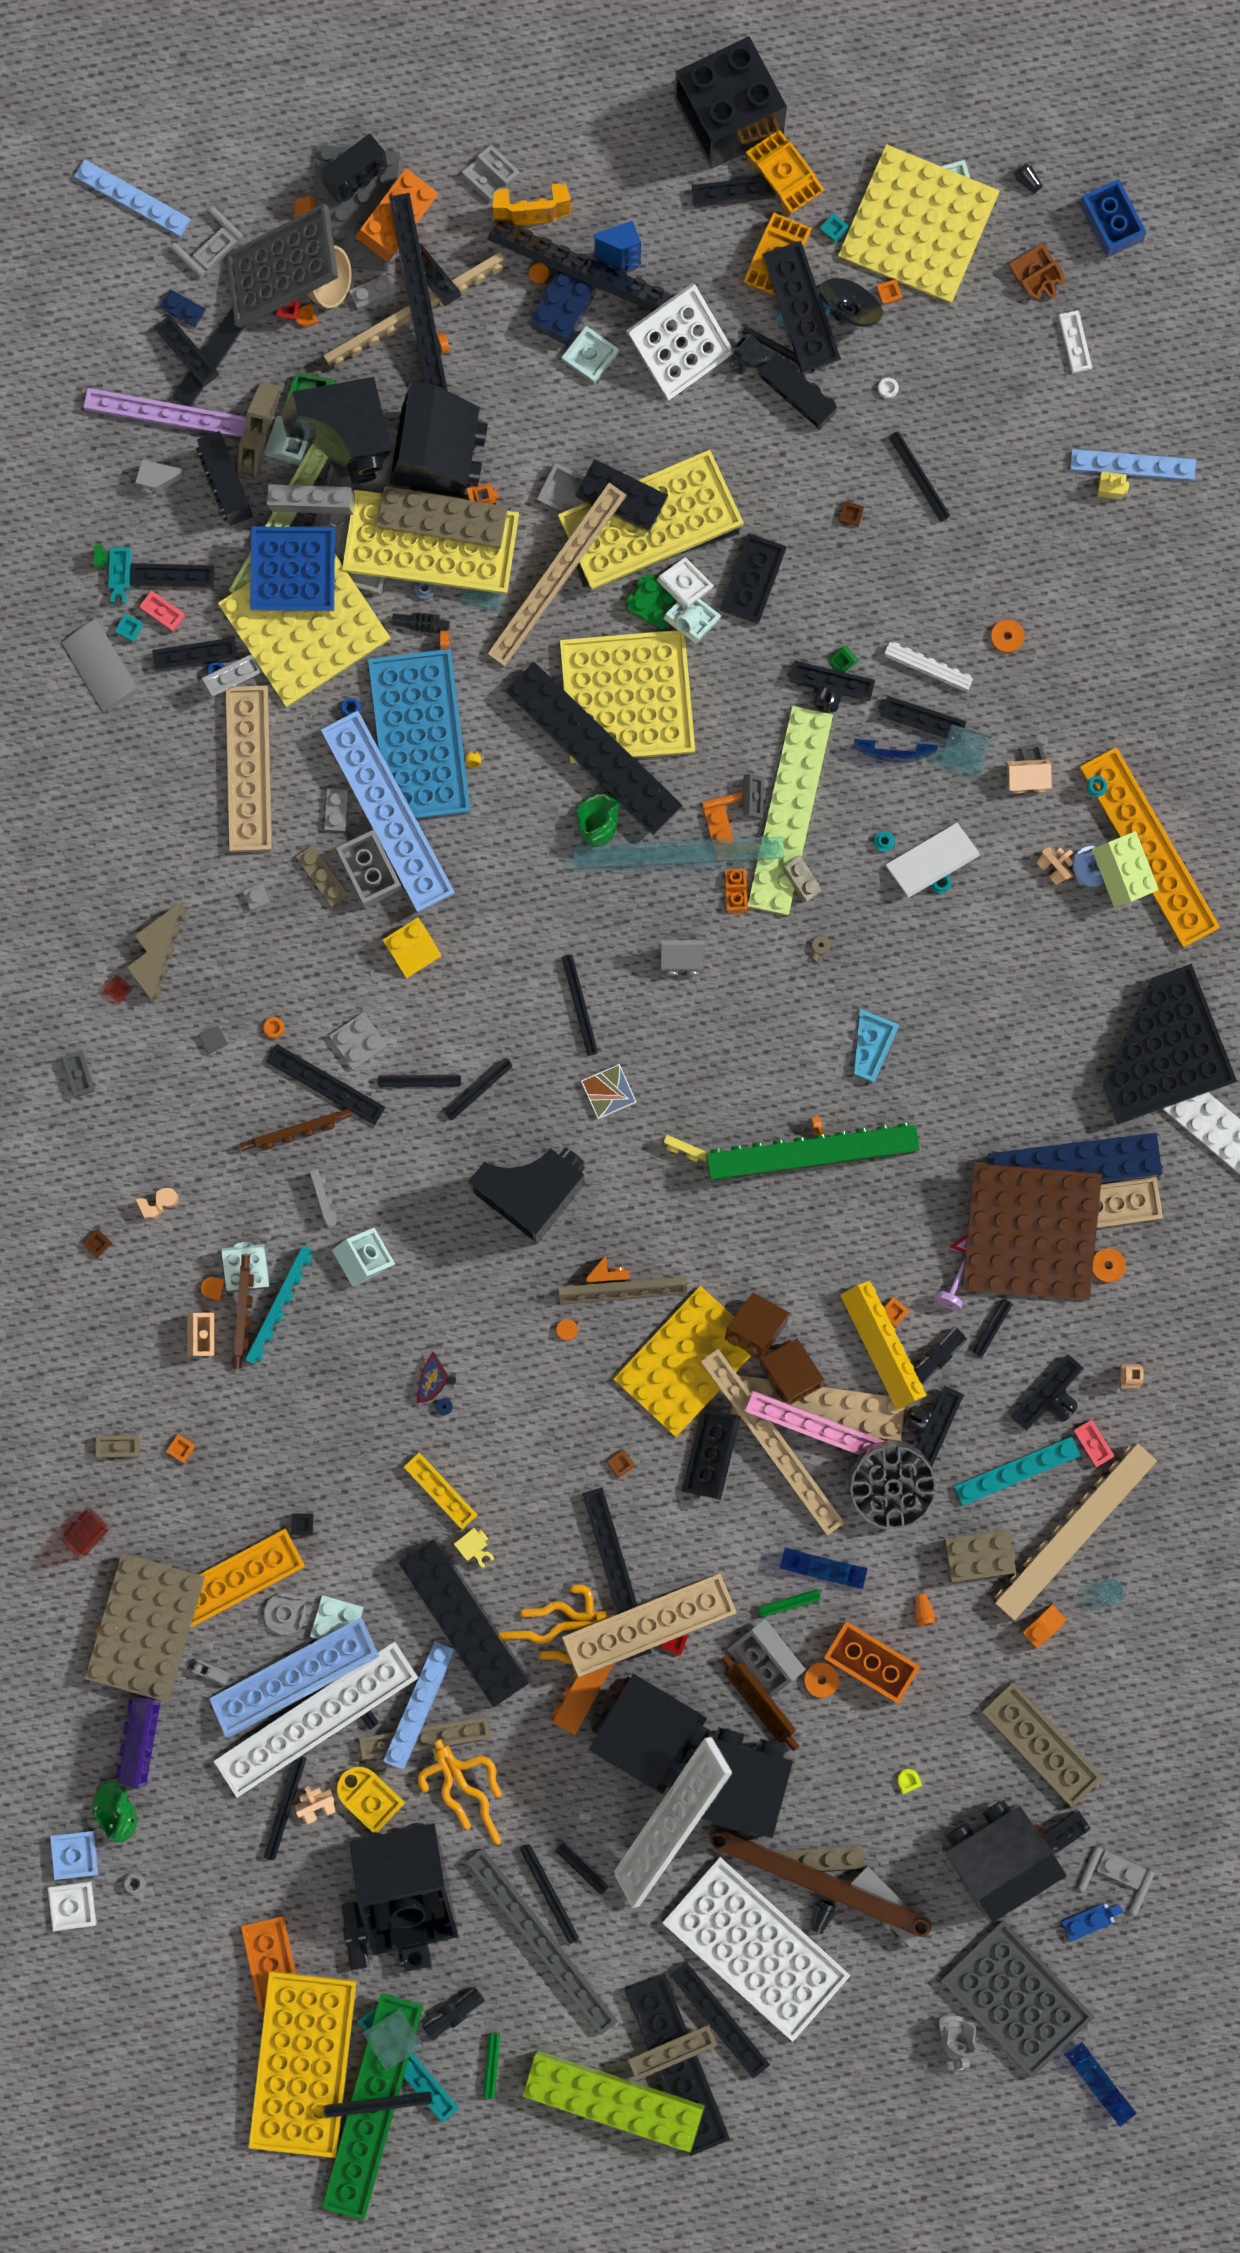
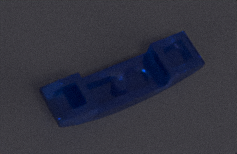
M854 739L853 748L864 755L877 760L895 763L922 760L936 754L938 750V745L917 743L915 751L875 749V740Z
M785 1547L779 1569L858 1589H863L868 1568Z
M1083 2042L1065 2054L1066 2058L1119 2127L1137 2114Z

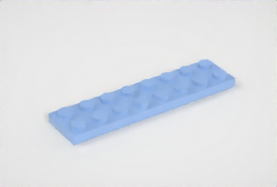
M360 1617L209 1699L224 1735L229 1738L380 1656L364 1620Z

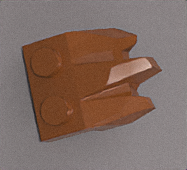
M1044 243L1008 264L1017 283L1029 295L1040 299L1041 291L1048 298L1057 297L1054 287L1055 283L1058 285L1066 284L1062 269L1058 262L1053 260Z

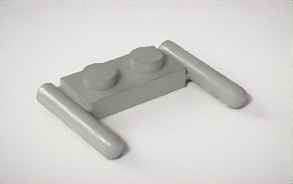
M210 207L208 212L224 228H221L192 258L177 243H172L170 249L200 278L206 272H209L244 238V235L215 207Z
M1095 1846L1077 1886V1890L1085 1892L1094 1870L1101 1872L1138 1890L1129 1910L1131 1916H1136L1155 1873Z

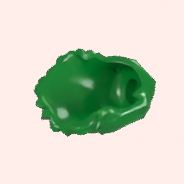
M596 793L595 796H589V799L584 800L578 805V809L575 811L576 818L579 820L578 828L581 838L586 844L593 847H601L607 845L614 837L618 824L616 812L619 809V802L612 795Z
M109 1781L108 1783H103L102 1787L98 1788L99 1792L96 1793V1797L93 1799L94 1808L92 1815L105 1831L109 1841L123 1843L135 1833L138 1818L134 1805L128 1799L125 1789L119 1786L118 1782Z

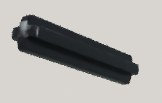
M1003 1299L973 1350L975 1355L979 1357L984 1356L1012 1307L1010 1301Z
M564 1843L560 1844L556 1849V1853L599 1894H603L608 1889V1885Z

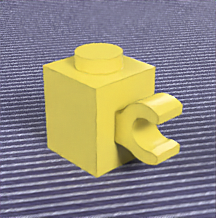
M1102 471L1099 478L1097 497L1122 500L1124 494H1128L1129 482H1126V474Z
M473 1528L454 1544L467 1561L475 1556L479 1565L483 1568L485 1567V1564L482 1562L484 1556L490 1557L492 1561L494 1560V1556L490 1552L482 1551L488 1546L485 1542L488 1538L481 1529L476 1531Z

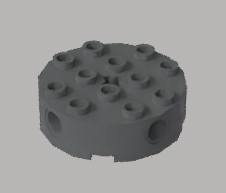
M887 1440L872 1444L859 1454L850 1470L848 1485L854 1506L866 1521L879 1528L897 1529L912 1526L926 1516L934 1502L936 1481L933 1469L922 1452L906 1442ZM890 1482H891V1483H894V1482H895V1483H896V1486H895V1487H893V1486H890V1487H889L888 1484H889Z

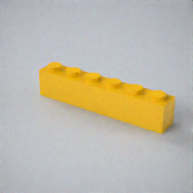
M867 1281L841 1294L840 1296L896 1410L909 1406L927 1396L871 1282Z

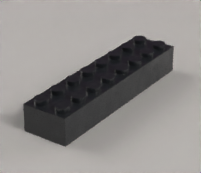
M437 1538L432 1539L398 1562L493 1708L532 1682Z

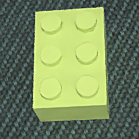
M1136 831L1092 848L1114 908L1159 890Z

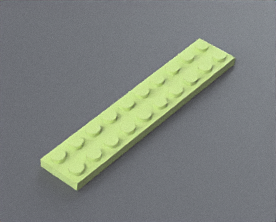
M792 706L748 902V907L789 916L795 888L781 867L796 856L801 855L802 857L833 718L832 714Z

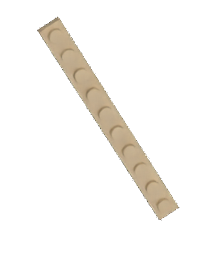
M499 252L456 277L452 282L463 294L470 285L474 283L478 285L486 279L487 275L491 273L495 275L502 271L505 265L504 257ZM433 292L429 293L432 310L438 304L443 305ZM410 306L405 307L323 355L329 368L332 366L335 368L339 367L345 362L344 359L349 356H358L366 346H375L383 336H392L398 331L397 328L400 326L412 324Z
M608 483L488 653L491 657L506 667L626 498V494Z
M717 1349L701 1361L824 1532L829 1535L844 1524L842 1518L773 1423L745 1412L744 1409L751 1393L720 1350Z

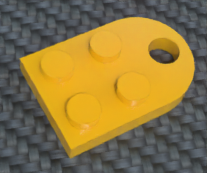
M366 1767L351 1768L343 1773L338 1781L337 1793L340 1801L372 1832H379L406 1803L379 1776ZM348 1775H354L357 1778V1785L353 1788L348 1787L345 1783Z

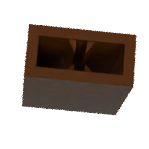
M753 1292L727 1326L724 1339L731 1345L745 1350L749 1355L762 1359L787 1325L789 1312Z
M798 1338L793 1341H785L780 1345V1348L774 1351L768 1350L760 1361L761 1369L781 1400L791 1405L823 1387L824 1378Z

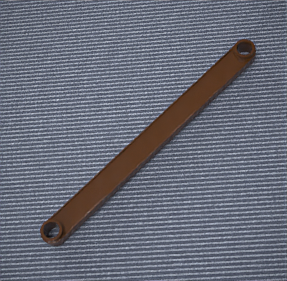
M717 1829L710 1836L712 1847L881 1921L919 1937H924L931 1931L932 1923L928 1917L725 1829ZM722 1835L725 1838V1843H717L715 1836ZM918 1922H923V1923H925L926 1926H927V1929H926V1930H920V1929H918L917 1926H916V1923H918Z

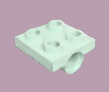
M699 599L686 609L677 602L665 614L664 620L697 644L720 620L721 615Z
M241 1242L235 1244L234 1247L222 1248L227 1291L239 1290L241 1254L251 1255L249 1267L251 1268V1274H254L255 1278L254 1286L250 1287V1289L269 1287L264 1244L253 1245L251 1242Z

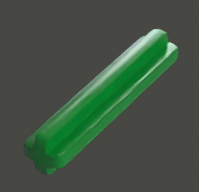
M816 1589L759 1606L758 1611L761 1617H766L820 1601L821 1596L819 1590Z
M489 2033L483 2089V2098L485 2099L495 2098L500 2046L499 2033Z

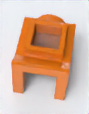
M491 483L466 489L470 501L496 505V500H499L497 489L492 488Z

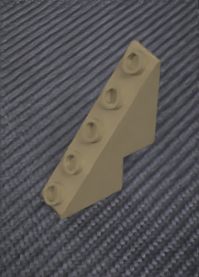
M261 382L247 411L246 430L239 443L238 476L256 480L258 478L281 390L279 385Z
M181 903L175 905L135 935L147 953L127 968L152 1002L160 998L162 987H159L161 979H165L168 972V967H165L167 959H171L173 956L174 947L171 946L173 940H177L180 933V927L177 926L179 920H183L185 917L186 907H183Z

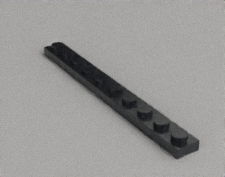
M410 193L389 196L424 383L436 385L447 390Z

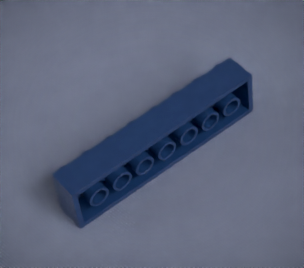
M1157 1133L993 1152L986 1155L987 1164L1101 1173V1184L1149 1177L1158 1178L1163 1175Z

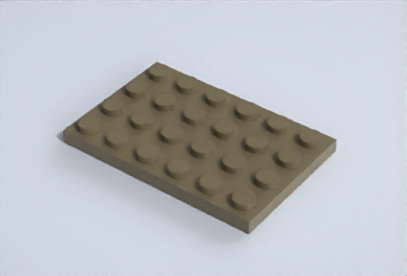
M122 1553L85 1679L169 1702L205 1576Z

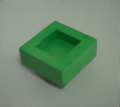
M94 545V567L96 570H104L105 564L109 562L108 551H105L103 545Z

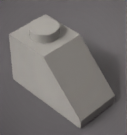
M142 459L136 485L142 493H159L183 479L184 473L182 469Z

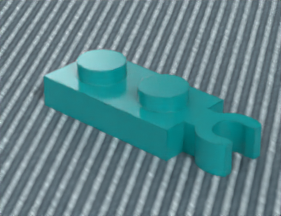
M130 547L110 548L108 588L114 590L110 596L113 604H116V599L119 596H122L123 604H127L128 601L125 590H131L132 549Z

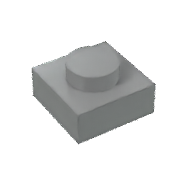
M262 883L243 891L251 911L270 904Z

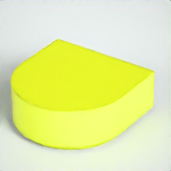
M905 1769L899 1773L897 1782L902 1794L922 1786L920 1778L914 1770Z

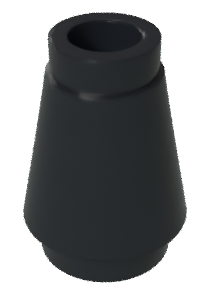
M1025 163L1014 173L1017 176L1016 179L1032 191L1033 194L1043 187L1032 165L1029 166L1028 163Z
M823 1899L816 1904L811 1930L823 1934L836 1914L835 1904Z

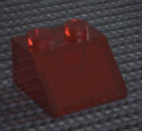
M94 1509L85 1510L78 1517L79 1523L75 1527L70 1526L63 1534L65 1538L62 1542L77 1558L84 1559L112 1528Z

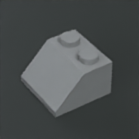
M661 940V973H665V976H678V973H686L687 976H699V973H703L704 940Z

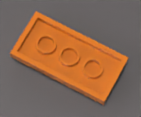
M284 1916L241 1926L260 2013L265 2012L269 1972L278 1971L297 1974Z

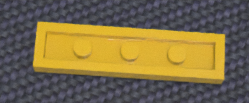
M420 1453L404 1466L410 1475L462 1530L478 1516Z

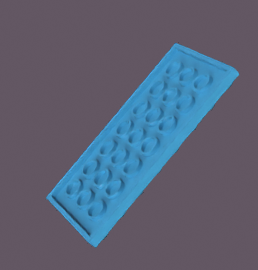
M451 649L368 659L379 751L415 819L471 813Z

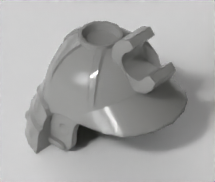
M950 2014L941 2017L938 2027L941 2035V2047L944 2053L954 2060L955 2071H960L970 2067L968 2057L979 2054V2048L975 2042L976 2026L978 2023L969 2017ZM954 2039L961 2040V2043L954 2042Z

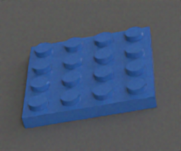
M251 526L250 610L335 612V527Z

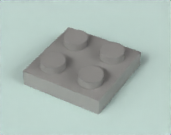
M364 1012L329 1035L353 1071L388 1047Z

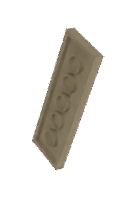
M385 486L377 527L501 549L508 507Z
M1014 1682L982 1711L990 1722L1071 1808L1103 1779Z

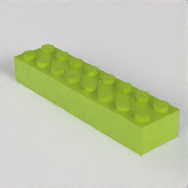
M539 2050L535 2054L523 2093V2097L689 2153L693 2147L705 2107L704 2105Z

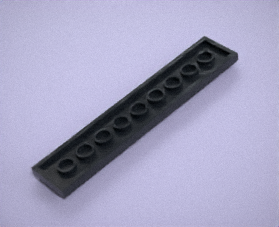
M500 221L489 232L487 240L652 312L677 295L665 292L662 287L651 286L641 278L628 276L623 270H614L604 262L591 260L586 254H577L567 246L554 244L549 238L538 237L528 229L515 227L509 221Z
M535 662L505 689V693L653 836L683 807L662 784Z

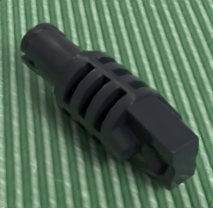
M414 612L411 615L393 613L392 626L409 627L412 631L438 633L439 628L450 629V621L440 620V615Z

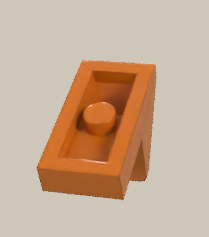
M605 1255L587 1277V1283L628 1281L629 1270L624 1271V1267L611 1268L612 1272H607V1259Z

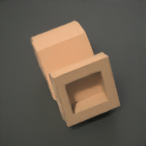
M163 1188L156 1192V1204L154 1206H150L146 1199L140 1198L136 1199L144 1218L148 1220L156 1219L164 1213V1207L172 1208L176 1206L179 1197L173 1189Z
M1121 1364V1388L1140 1389V1385H1143V1366H1140V1364Z

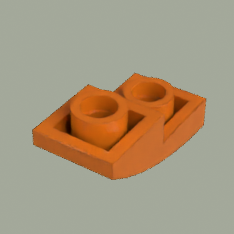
M746 868L725 869L727 914L748 913Z

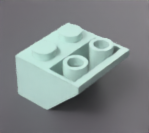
M277 416L263 454L300 466L311 443L297 438L286 437L282 416Z

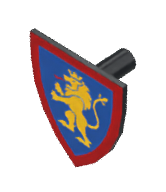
M434 1352L431 1353L422 1370L417 1403H426L435 1398L446 1383L451 1385L456 1383V1377L447 1374Z

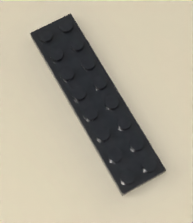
M665 1973L624 1990L648 2050L688 2033ZM697 2055L657 2072L665 2093L705 2106L693 2147L689 2153L690 2156L731 2140Z

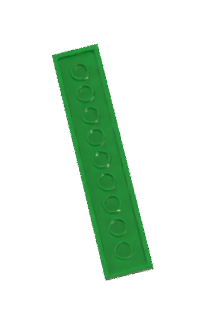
M381 1993L352 2101L399 2095L424 2004ZM395 2109L347 2116L323 2209L365 2220Z

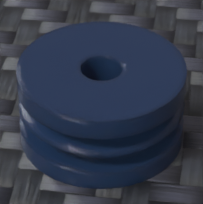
M442 1398L437 1401L436 1411L440 1415L451 1413L453 1405L449 1399Z

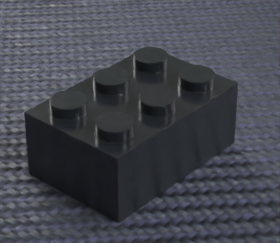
M369 133L321 170L324 186L339 204L343 201H348L358 189L367 187L370 180L375 176L379 177L384 174L388 167L386 153Z

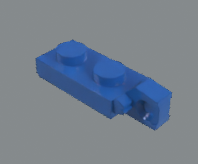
M1105 1903L1061 1922L1070 1942L1111 1925V1923L1115 1922L1113 1917L1123 1913L1120 1904L1108 1907V1904Z

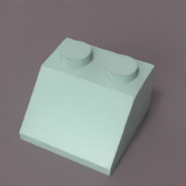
M375 1228L344 1240L332 1250L352 1287L369 1280L395 1265Z

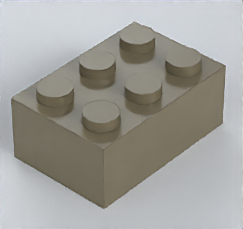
M1010 1530L944 1540L950 1583L1016 1573Z

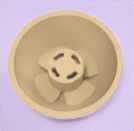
M334 246L338 278L307 294L313 302L326 308L338 306L345 299L351 284L349 258L345 251L338 246Z

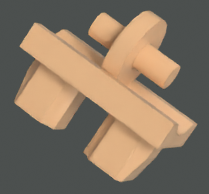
M1046 847L1042 851L1043 855L1038 859L1037 864L1043 870H1046L1051 864L1056 867L1057 870L1049 876L1056 885L1071 879L1074 874L1063 862L1065 861L1069 867L1073 865V861L1070 859V856L1073 854L1072 850L1065 853L1060 847L1056 851L1061 857L1059 858L1050 847Z
M309 1785L305 1787L306 1794L299 1796L301 1802L295 1805L298 1817H302L307 1825L317 1820L314 1811L322 1808L325 1815L335 1812L334 1797L331 1789L321 1792L320 1788L311 1790Z

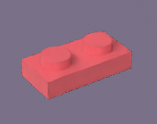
M153 591L149 593L139 606L142 611L173 633L186 617L183 612Z
M1093 1420L1073 1430L1095 1468L1114 1457Z

